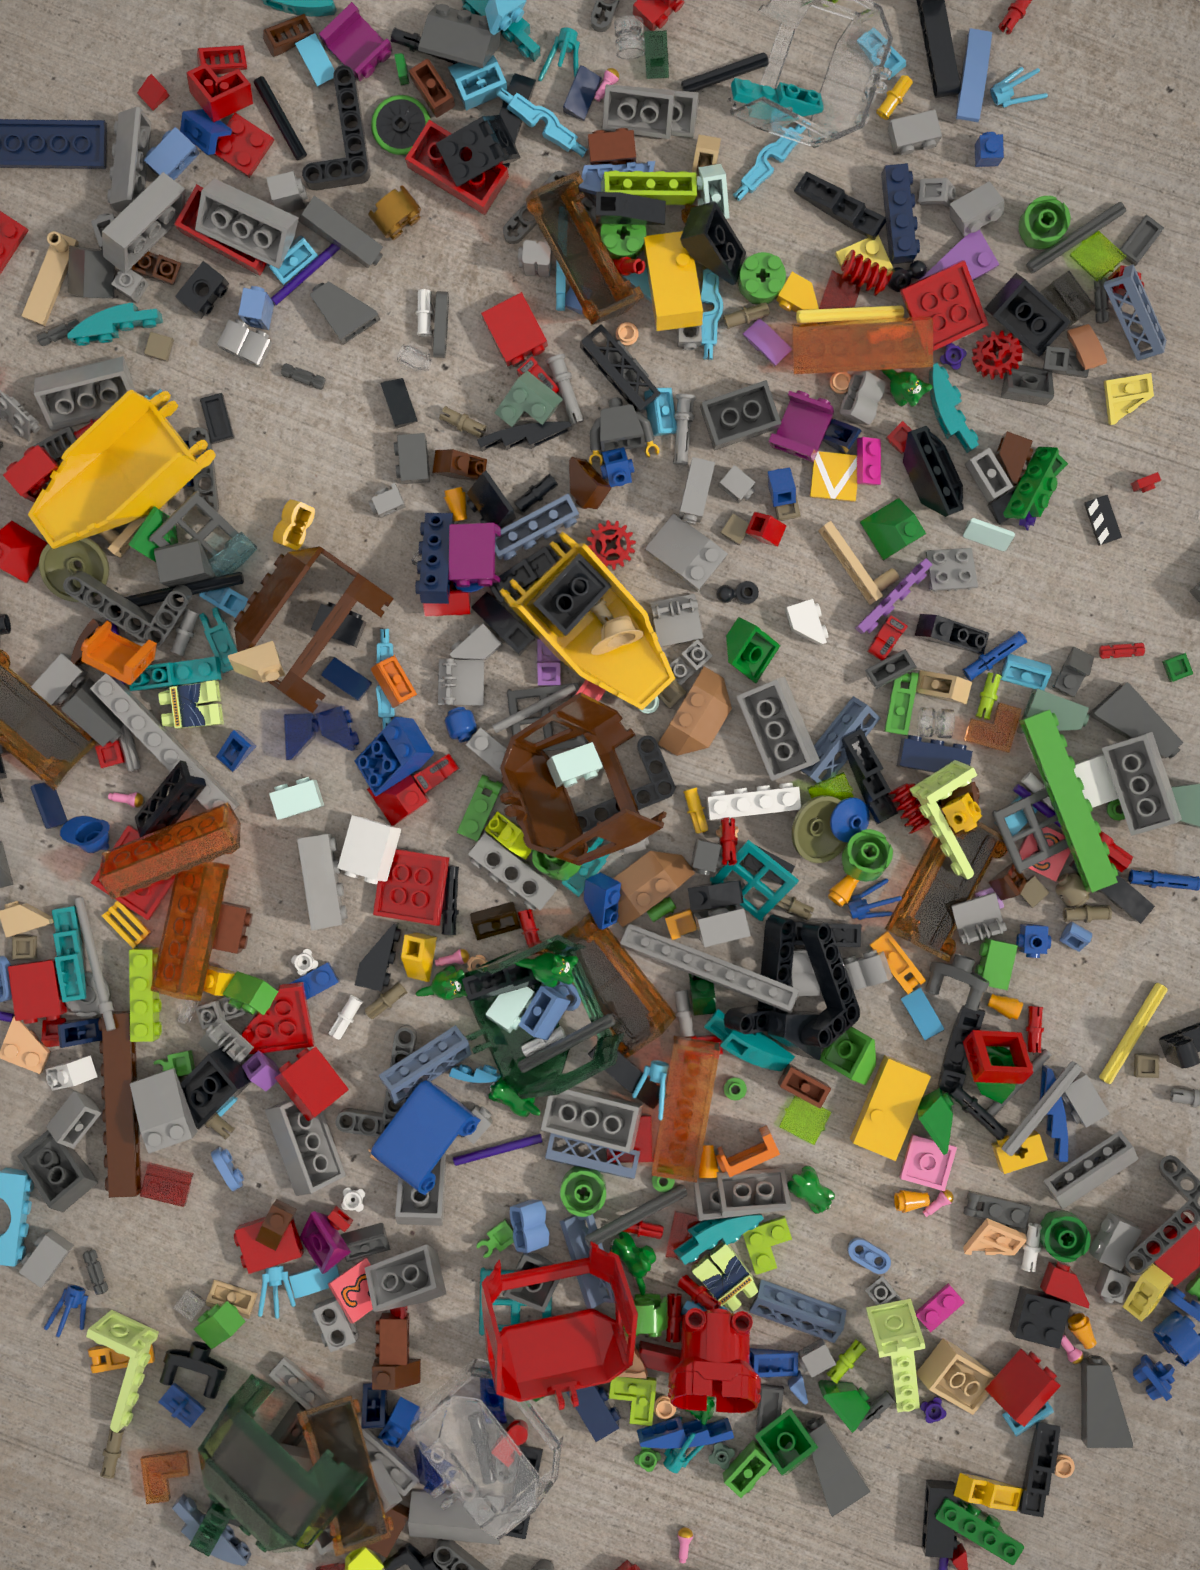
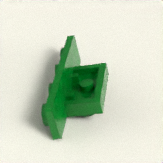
M1037 447L1025 470V474L1022 476L1003 513L1005 518L1025 519L1029 511L1032 517H1041L1058 484L1051 468L1059 454L1057 447Z
M945 1498L935 1514V1518L1010 1565L1016 1563L1024 1550V1545L1003 1531L1000 1525L1001 1522L991 1514L988 1516L981 1513V1509L973 1503L966 1504L960 1501L958 1505L952 1500Z

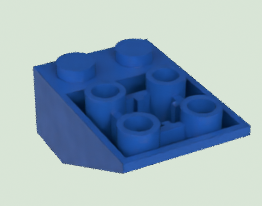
M394 717L354 761L374 796H378L420 769L434 755V752L413 718Z

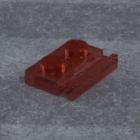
M832 270L819 309L854 308L861 287H858L859 279L850 283L851 276L843 279V274ZM834 321V322H837V323H840V324H843V325L848 326V324H849L850 321Z
M148 1163L140 1197L185 1207L194 1173Z
M675 1210L665 1257L679 1260L674 1250L692 1238L688 1229L702 1222L698 1220L696 1215L681 1213ZM698 1257L697 1260H695V1261L692 1262V1263L698 1264L699 1257Z

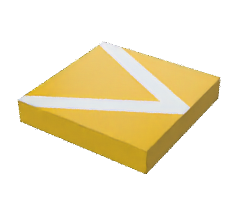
M818 451L813 462L810 498L855 502L857 494V455Z

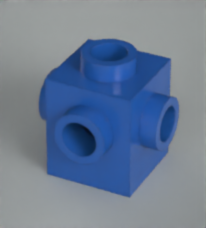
M625 448L602 452L604 465L600 466L603 479H608L611 487L632 483L631 473L635 471L632 459L627 458Z
M1020 924V934H1017L1016 945L1019 947V951L1026 953V957L1040 958V954H1047V949L1051 948V936L1048 935V926Z

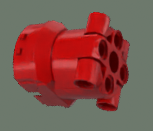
M692 1308L683 1315L680 1335L681 1361L669 1373L668 1387L671 1388L669 1389L668 1398L673 1406L685 1410L707 1411V1397H716V1412L746 1413L758 1407V1403L761 1400V1395H758L761 1392V1378L750 1365V1331L753 1320L749 1313L739 1311L734 1314L725 1309L702 1311L698 1308Z

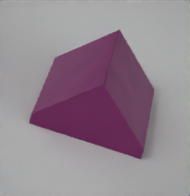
M314 1211L310 1213L299 1238L321 1273L324 1274L351 1253L338 1230L329 1223L328 1215Z

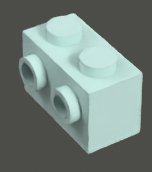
M715 164L698 167L699 176H696L697 191L701 193V198L697 199L698 206L715 201L725 218H730L726 173L722 165Z
M593 742L552 756L546 762L556 788L562 785L565 788L571 787L578 783L577 780L585 778V781L598 776L597 772L603 768Z
M306 777L296 780L297 785L288 787V784L274 787L275 792L269 793L277 820L324 806L317 780L310 781V778Z
M528 987L500 994L485 1015L498 1026L511 1033L513 1029L517 1030L520 1027L518 1025L521 1017L536 994Z

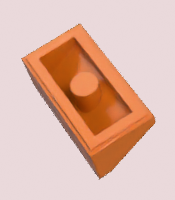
M395 655L377 663L371 668L373 675L393 708L417 695Z

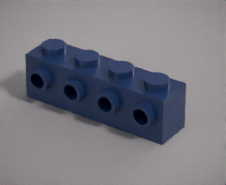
M908 163L885 165L881 173L885 218L887 221L886 231L889 260L891 264L911 263L914 261L917 253L920 252L919 239H915L918 222L917 217L913 216L912 209L915 208L914 193L911 194L910 185L913 184V173L909 171Z
M425 513V522L420 524V534L423 536V541H419V555H422V559L417 561V574L420 575V580H416L415 592L420 595L421 603L449 604L451 583L449 580V526L454 524L453 513Z

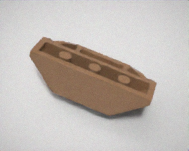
M705 666L702 668L658 742L659 746L676 756L709 748L732 709L723 677Z
M649 851L613 878L621 882L617 921L622 928L643 915L695 874L684 857L679 854Z

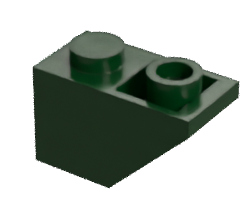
M688 973L693 1015L714 1014L716 1012L714 983Z

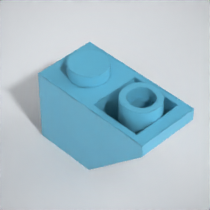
M489 0L485 13L490 33L495 35L501 30L505 31L513 22H519L524 15L523 8L527 0Z

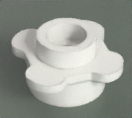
M304 949L303 953L294 955L291 959L292 964H295L297 972L301 976L306 975L307 971L318 967V961L314 960L310 949Z
M349 1187L343 1190L344 1199L341 1207L344 1210L362 1211L364 1208L362 1202L363 1197H365V1191L363 1189L351 1190Z

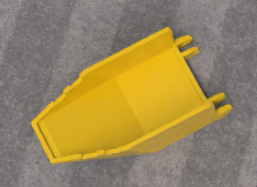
M134 390L127 391L63 453L61 457L63 461L57 471L53 470L50 475L52 479L46 490L42 489L28 513V516L51 548L56 549L147 517L154 506L160 509L196 474L212 463L216 455L211 449L204 452L208 446L205 440L196 442L189 449L166 419L178 408V404L175 401L168 402L171 398L168 391H163L150 400Z
M561 532L559 534L561 540L571 548L568 552L564 553L560 546L552 541L549 544L550 547L561 558L526 591L512 579L510 581L512 588L521 595L516 601L507 590L502 588L499 592L514 612L565 665L584 679L643 710L675 679L665 653L660 647L658 637L651 626L649 616L586 544H577L566 533ZM580 553L611 585V588L601 599L606 601L605 605L613 617L629 616L635 629L643 632V637L607 653L593 655L591 649L601 641V630L603 627L594 612L591 613L589 611L567 636L558 637L526 605L559 571Z

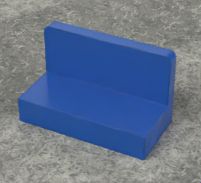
M203 109L182 112L180 132L207 155L215 154L218 137L232 134L231 128L220 120L213 122Z

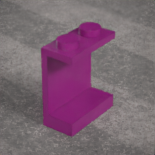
M353 2L319 33L322 43L343 65H347L353 70L355 77L359 81L370 77L375 67L380 62H385L391 55L392 46L388 39L384 41L360 16L359 9Z
M797 390L796 393L789 391L788 397L790 401L782 418L781 426L776 434H771L768 442L774 449L814 462L833 417L834 409L826 399L818 398L815 400L809 398L810 395L803 391Z
M495 523L451 524L449 526V580L455 583L457 587H470V583H478L479 586L488 587L492 586V583L500 582V577L495 575V537H501V527Z

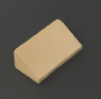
M214 1280L206 1300V1305L213 1307L218 1303L220 1306L228 1301L238 1309L242 1317L249 1319L257 1293Z

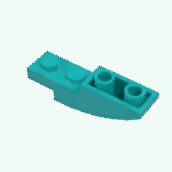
M262 0L263 4L271 8L299 16L302 14L310 17L335 15L337 11L333 0Z
M462 0V9L468 10L472 14L486 16L485 8L489 0ZM523 18L517 23L513 22L505 31L501 30L503 37L510 43L513 41L525 58L530 57L535 62L541 56L540 46L528 36L531 33L530 24Z
M734 78L731 83L733 100L748 104L751 114L776 118H793L822 113L824 110L821 93L814 90H806L796 85L782 82L779 83L776 89H773L767 85L763 86L738 78Z
M133 302L121 304L86 318L76 325L67 336L77 346L89 345L91 341L109 343L113 341L112 339L119 338L118 329L121 331H131L137 326H143V328L156 327V324L163 323L162 314L158 309L139 311Z
M936 363L929 370V384L933 386L930 390V397L936 419L945 437L949 439L955 435L966 453H969L979 445L977 442L979 440L973 429L969 430L965 423L966 418L962 411L955 408L962 402L959 389L955 385L952 386L949 382V375L946 369Z
M219 657L149 665L129 685L130 691L169 688L222 680Z
M719 1009L716 1010L704 1025V1028L722 1040L720 1047L736 1057L761 1068L782 1072L795 1057L762 1032L742 1034L727 1028L724 1025L725 1013Z
M761 1214L704 1220L688 1229L692 1238L676 1248L674 1253L684 1265L692 1263L705 1250L715 1247L719 1240L726 1245L735 1243L742 1234L756 1228L764 1218Z

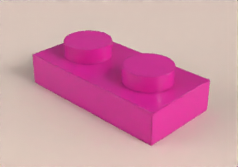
M857 438V484L881 485V439Z
M948 1283L915 1313L925 1327L932 1332L965 1302Z

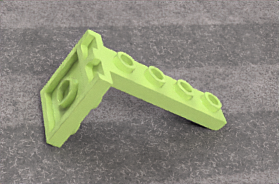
M954 760L910 788L913 797L919 800L921 804L919 809L923 816L931 822L930 830L936 838L939 837L942 843L940 845L942 852L951 859L952 864L950 866L957 876L960 875L968 880L973 877L974 871L936 802L939 799L948 798L952 795V791L958 787L970 784L971 779L977 776L973 767Z
M911 1299L866 1307L879 1358L890 1356L897 1412H909L920 1408L914 1351L925 1349V1342Z
M111 1310L88 1329L86 1337L94 1340L97 1344L113 1349L116 1353L130 1357L110 1424V1429L118 1433L124 1426L127 1427L133 1418L132 1408L139 1398L137 1391L144 1380L145 1374H143V1371L151 1357L149 1350L151 1344L157 1340L159 1331Z

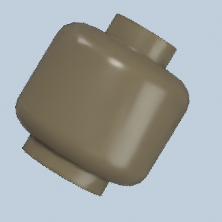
M1065 873L1058 878L1055 892L1067 906L1080 907L1088 901L1090 892L1085 890L1079 874L1073 873L1069 875Z

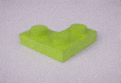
M785 1216L760 1223L753 1230H748L743 1234L755 1274L758 1275L777 1269L771 1246L792 1240Z
M616 1377L610 1382L609 1399L631 1401L629 1424L652 1426L657 1378Z

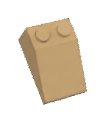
M944 1338L916 1372V1375L930 1391L972 1415L975 1414L989 1396L985 1388L997 1376L958 1346Z

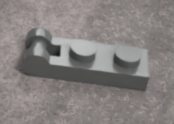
M968 1191L967 1198L969 1201L968 1205L964 1207L963 1214L982 1219L988 1218L995 1222L1026 1229L1031 1209L1030 1205ZM978 1202H983L981 1209L976 1208Z

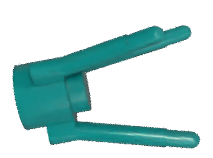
M567 27L560 29V34L555 37L554 45L538 78L539 81L543 80L558 47L561 50L558 67L562 66L565 53H570L573 50L574 77L576 76L579 69L578 50L580 42L577 41V31Z
M691 1433L681 1449H666L664 1453L666 1459L663 1464L669 1471L679 1473L681 1468H686L689 1461L705 1446H697L686 1457L685 1451L694 1439L695 1433Z

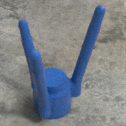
M884 879L860 894L852 896V901L848 902V906L853 919L858 918L862 920L865 918L892 916L893 912L891 911L867 912H870L869 909L900 901L902 897L897 896L870 904L867 903L866 899L861 900V898L888 883L889 880Z
M68 1285L49 1317L44 1330L49 1329L63 1303L66 1308L56 1337H60L70 1309L78 1308L80 1304V1330H83L88 1295H85L86 1290L80 1286Z

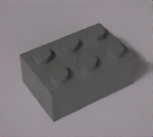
M767 380L703 401L700 404V410L714 451L777 430L781 426Z

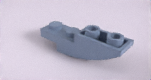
M184 1493L176 1500L172 1509L185 1522L181 1532L191 1542L220 1560L245 1566L251 1557L250 1549L245 1542L238 1540L229 1525H225L220 1521L214 1527L211 1519L206 1514H202L197 1509L194 1500L190 1497L187 1498Z

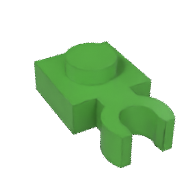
M192 1050L167 1055L168 1060L159 1059L153 1062L154 1065L161 1064L163 1071L175 1068L177 1077L188 1075L195 1069Z
M505 1218L487 1231L489 1239L479 1240L476 1245L477 1249L482 1245L488 1247L489 1250L483 1254L484 1258L491 1256L495 1247L501 1252L514 1243V1229Z

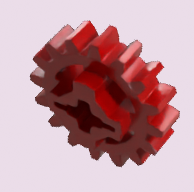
M1001 330L999 335L992 331L989 338L983 335L984 341H977V348L972 349V361L976 371H981L982 377L990 374L991 380L995 378V375H999L1000 379H1003L1004 373L1012 375L1011 369H1018V362L1023 360V350L1019 339H1013L1012 333L1005 336L1003 330Z
M607 520L605 527L599 523L598 531L591 530L594 537H587V541L592 543L588 547L606 567L609 565L615 571L616 565L619 564L621 568H624L623 561L630 562L631 558L628 555L635 554V550L630 548L636 544L635 540H630L633 532L626 533L627 525L620 528L619 521H616L613 526ZM606 531H616L614 535L604 534ZM623 537L627 545L626 551L620 545ZM616 539V549L614 550L613 548H611L606 552V542L608 541L609 543H611ZM596 541L602 545V550L599 554L596 550ZM609 556H617L619 558L617 560H606Z

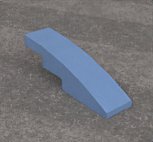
M969 29L960 81V93L958 94L956 119L979 122L991 48L992 32Z

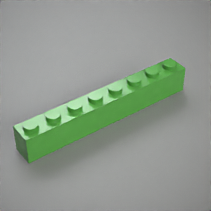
M1044 710L1019 720L1085 890L1093 893L1118 883L1116 876H1118L1117 869L1113 863H1110L1107 856L1110 854L1108 846L1105 842H1102L1099 835L1101 828L1098 822L1092 818V805L1083 795V782L1079 777H1076L1074 772L1076 765L1072 756L1067 754L1065 749L1067 742L1063 734H1059L1057 728L1059 722L1055 713H1051L1050 710Z

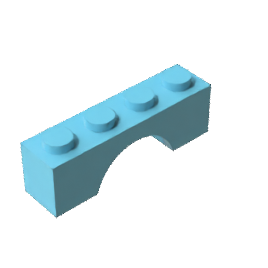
M4 1168L0 1171V1198L6 1202L11 1212L10 1226L5 1233L0 1234V1265L15 1267L26 1255V1246L23 1245L24 1237H27L29 1231V1224L26 1223L27 1215H29L32 1202L29 1201V1195L34 1187V1183L26 1170Z

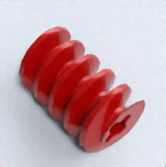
M853 249L847 254L841 266L843 279L850 274V283L859 279V288L864 283L867 284V292L874 287V296H877L885 289L893 274V271L887 273V268L884 266L879 269L877 262L871 264L870 258L863 260L861 253L855 256V250Z
M906 783L887 793L888 795H896L892 803L900 802L896 811L904 810L900 818L909 819L904 825L905 827H913L909 834L924 828L930 823L929 819H926L919 809L921 806L919 800H916L917 798L913 797L910 788L916 785L915 783Z

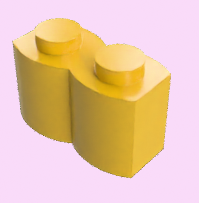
M290 499L283 508L282 520L275 527L273 542L293 550H298L304 543L306 529L314 519L315 509L302 502Z

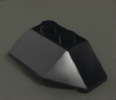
M927 426L908 432L903 464L920 503L945 517L962 511L964 509L962 504L963 484L945 444L935 434L930 432Z

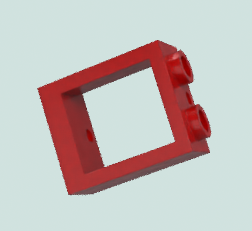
M972 1030L963 1041L974 1082L1024 1084L1034 1073L1033 1065L1027 1052V1045L1021 1032ZM986 1046L1009 1047L1015 1067L991 1066Z

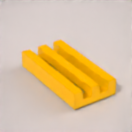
M116 901L102 915L132 948L138 946L151 933L127 906L119 901ZM118 907L143 932L142 935H140L121 916V914L116 910ZM111 914L137 939L136 941L110 916Z

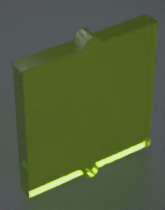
M1099 230L1087 240H1083L1082 244L1070 253V257L1097 282L1109 272H1113L1114 268L1126 259V255Z
M844 772L807 788L811 799L822 795L832 796L841 801L854 797L852 794L853 788L849 786Z
M795 1095L789 1107L785 1108L786 1113L779 1127L815 1145L821 1132L825 1131L824 1126L832 1112L824 1107L820 1109Z

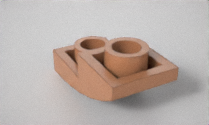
M1089 324L1067 330V338L1076 349V358L1085 370L1107 363L1103 348Z

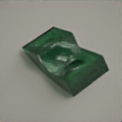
M667 30L644 31L646 79L669 78Z
M213 1502L189 1546L209 1557L233 1513Z

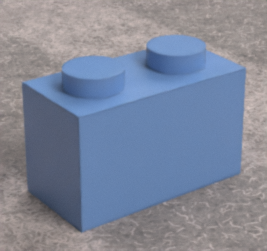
M174 127L172 131L169 130L163 135L162 141L156 147H152L147 152L144 161L158 176L164 172L175 180L200 152L182 132Z
M251 286L250 289L243 288L238 313L239 317L249 327L269 330L274 308L273 301L267 292H264L265 289L261 287Z
M541 985L518 1026L533 1037L548 1040L571 1001L557 990Z

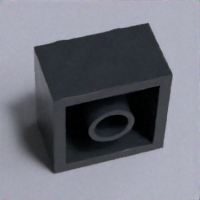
M1020 1286L1009 1330L1015 1338L1060 1349L1071 1304L1066 1300L1046 1294L1045 1292Z

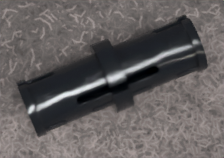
M548 474L536 485H531L529 490L514 501V503L524 513L537 501L541 502L543 500L542 497L557 487L558 484Z

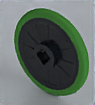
M395 95L382 101L375 109L371 121L372 134L378 145L387 152L396 155H406L411 150L428 120H430V116L424 105L417 99L406 95ZM400 122L405 124L402 128L397 126Z

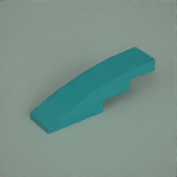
M76 906L53 909L52 915L55 926L53 936L57 956L54 958L62 1002L86 999L84 955Z

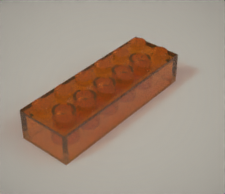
M930 316L791 324L792 369L794 374L933 367V319Z
M229 802L103 852L99 880L112 900L118 897H125L137 889L147 888L152 883L162 879L167 880L177 873L189 871L199 864L209 863L219 856L235 852L240 848L241 823Z
M183 855L179 856L150 991L177 999L201 1001L230 865Z
M673 1036L665 1084L663 1119L659 1120L651 1165L652 1176L697 1183L720 1054V1047L717 1042Z

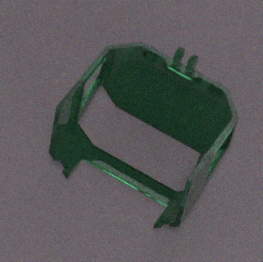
M560 935L551 936L505 953L465 972V978L486 971L494 974L543 949L559 954L562 957L577 956L575 951L581 950L586 946L566 940L567 938ZM578 959V962L572 969L573 983L592 1023L604 1015ZM541 983L528 986V988L536 994ZM499 995L469 1002L480 1029L466 1035L468 1041H472L483 1035L486 1041L472 1048L473 1054L489 1048L502 1079L521 1099L558 1095L616 1064L617 1050L620 1042L623 1040L624 1033L612 1035L608 1028L597 1034L598 1041L593 1059L590 1062L572 1071L563 1073L570 1050L568 1049L523 1073L518 1067V1062L526 1058L521 1046L536 1037H533L521 1027L517 1030L513 1029L509 1033L487 1018L485 1014Z

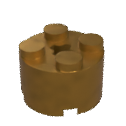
M402 185L399 192L395 188L375 204L378 209L374 213L372 210L368 213V216L386 238L390 237L392 240H395L403 233L402 228L407 224L413 226L420 220L421 207Z

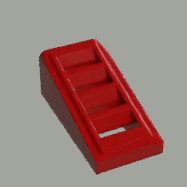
M244 45L198 48L197 50L199 66L205 64L206 59L210 58L211 65L208 66L216 75L230 73L236 69L240 71L247 69ZM233 54L238 55L239 63L234 62ZM226 55L229 58L228 64H225L224 56ZM215 57H219L220 64H216Z

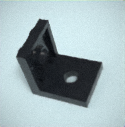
M501 115L482 116L436 143L457 187L464 185L499 164L515 162L521 158ZM465 147L472 151V158L469 161H466L462 156V151Z

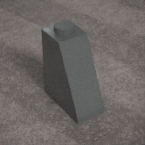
M329 281L325 284L320 283L316 285L312 290L313 292L310 293L313 301L343 345L381 320L376 310Z
M89 678L74 692L61 710L103 747L109 741L114 743L122 733L119 730L124 723L90 689L95 683Z

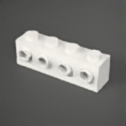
M793 783L779 784V789H770V785L756 787L757 791L748 792L747 788L734 789V794L725 795V790L711 792V796L706 797L709 820L726 817L732 818L800 810L799 787H793Z

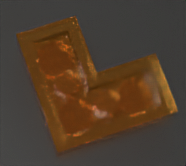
M998 703L992 724L973 718L970 719L964 741L1010 753L1022 709Z
M188 1450L141 1457L146 1504L168 1502L171 1499L168 1478L189 1476Z

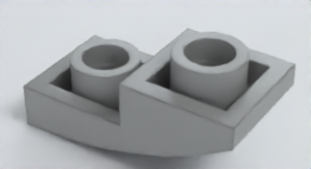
M698 639L670 664L675 680L680 685L713 656Z
M226 997L195 1008L202 1030L213 1025L220 1016L227 1021L245 1015L247 1012L242 1008L238 1010L229 1005V999Z
M883 1276L865 1289L876 1305L902 1300Z

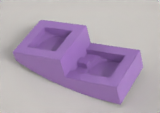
M758 319L742 334L774 367L792 350L761 319Z
M537 638L538 685H561L560 660Z

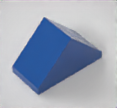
M233 730L216 757L234 772L257 745L241 731Z

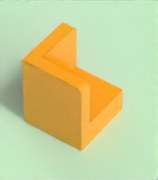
M690 908L664 917L672 940L697 930Z

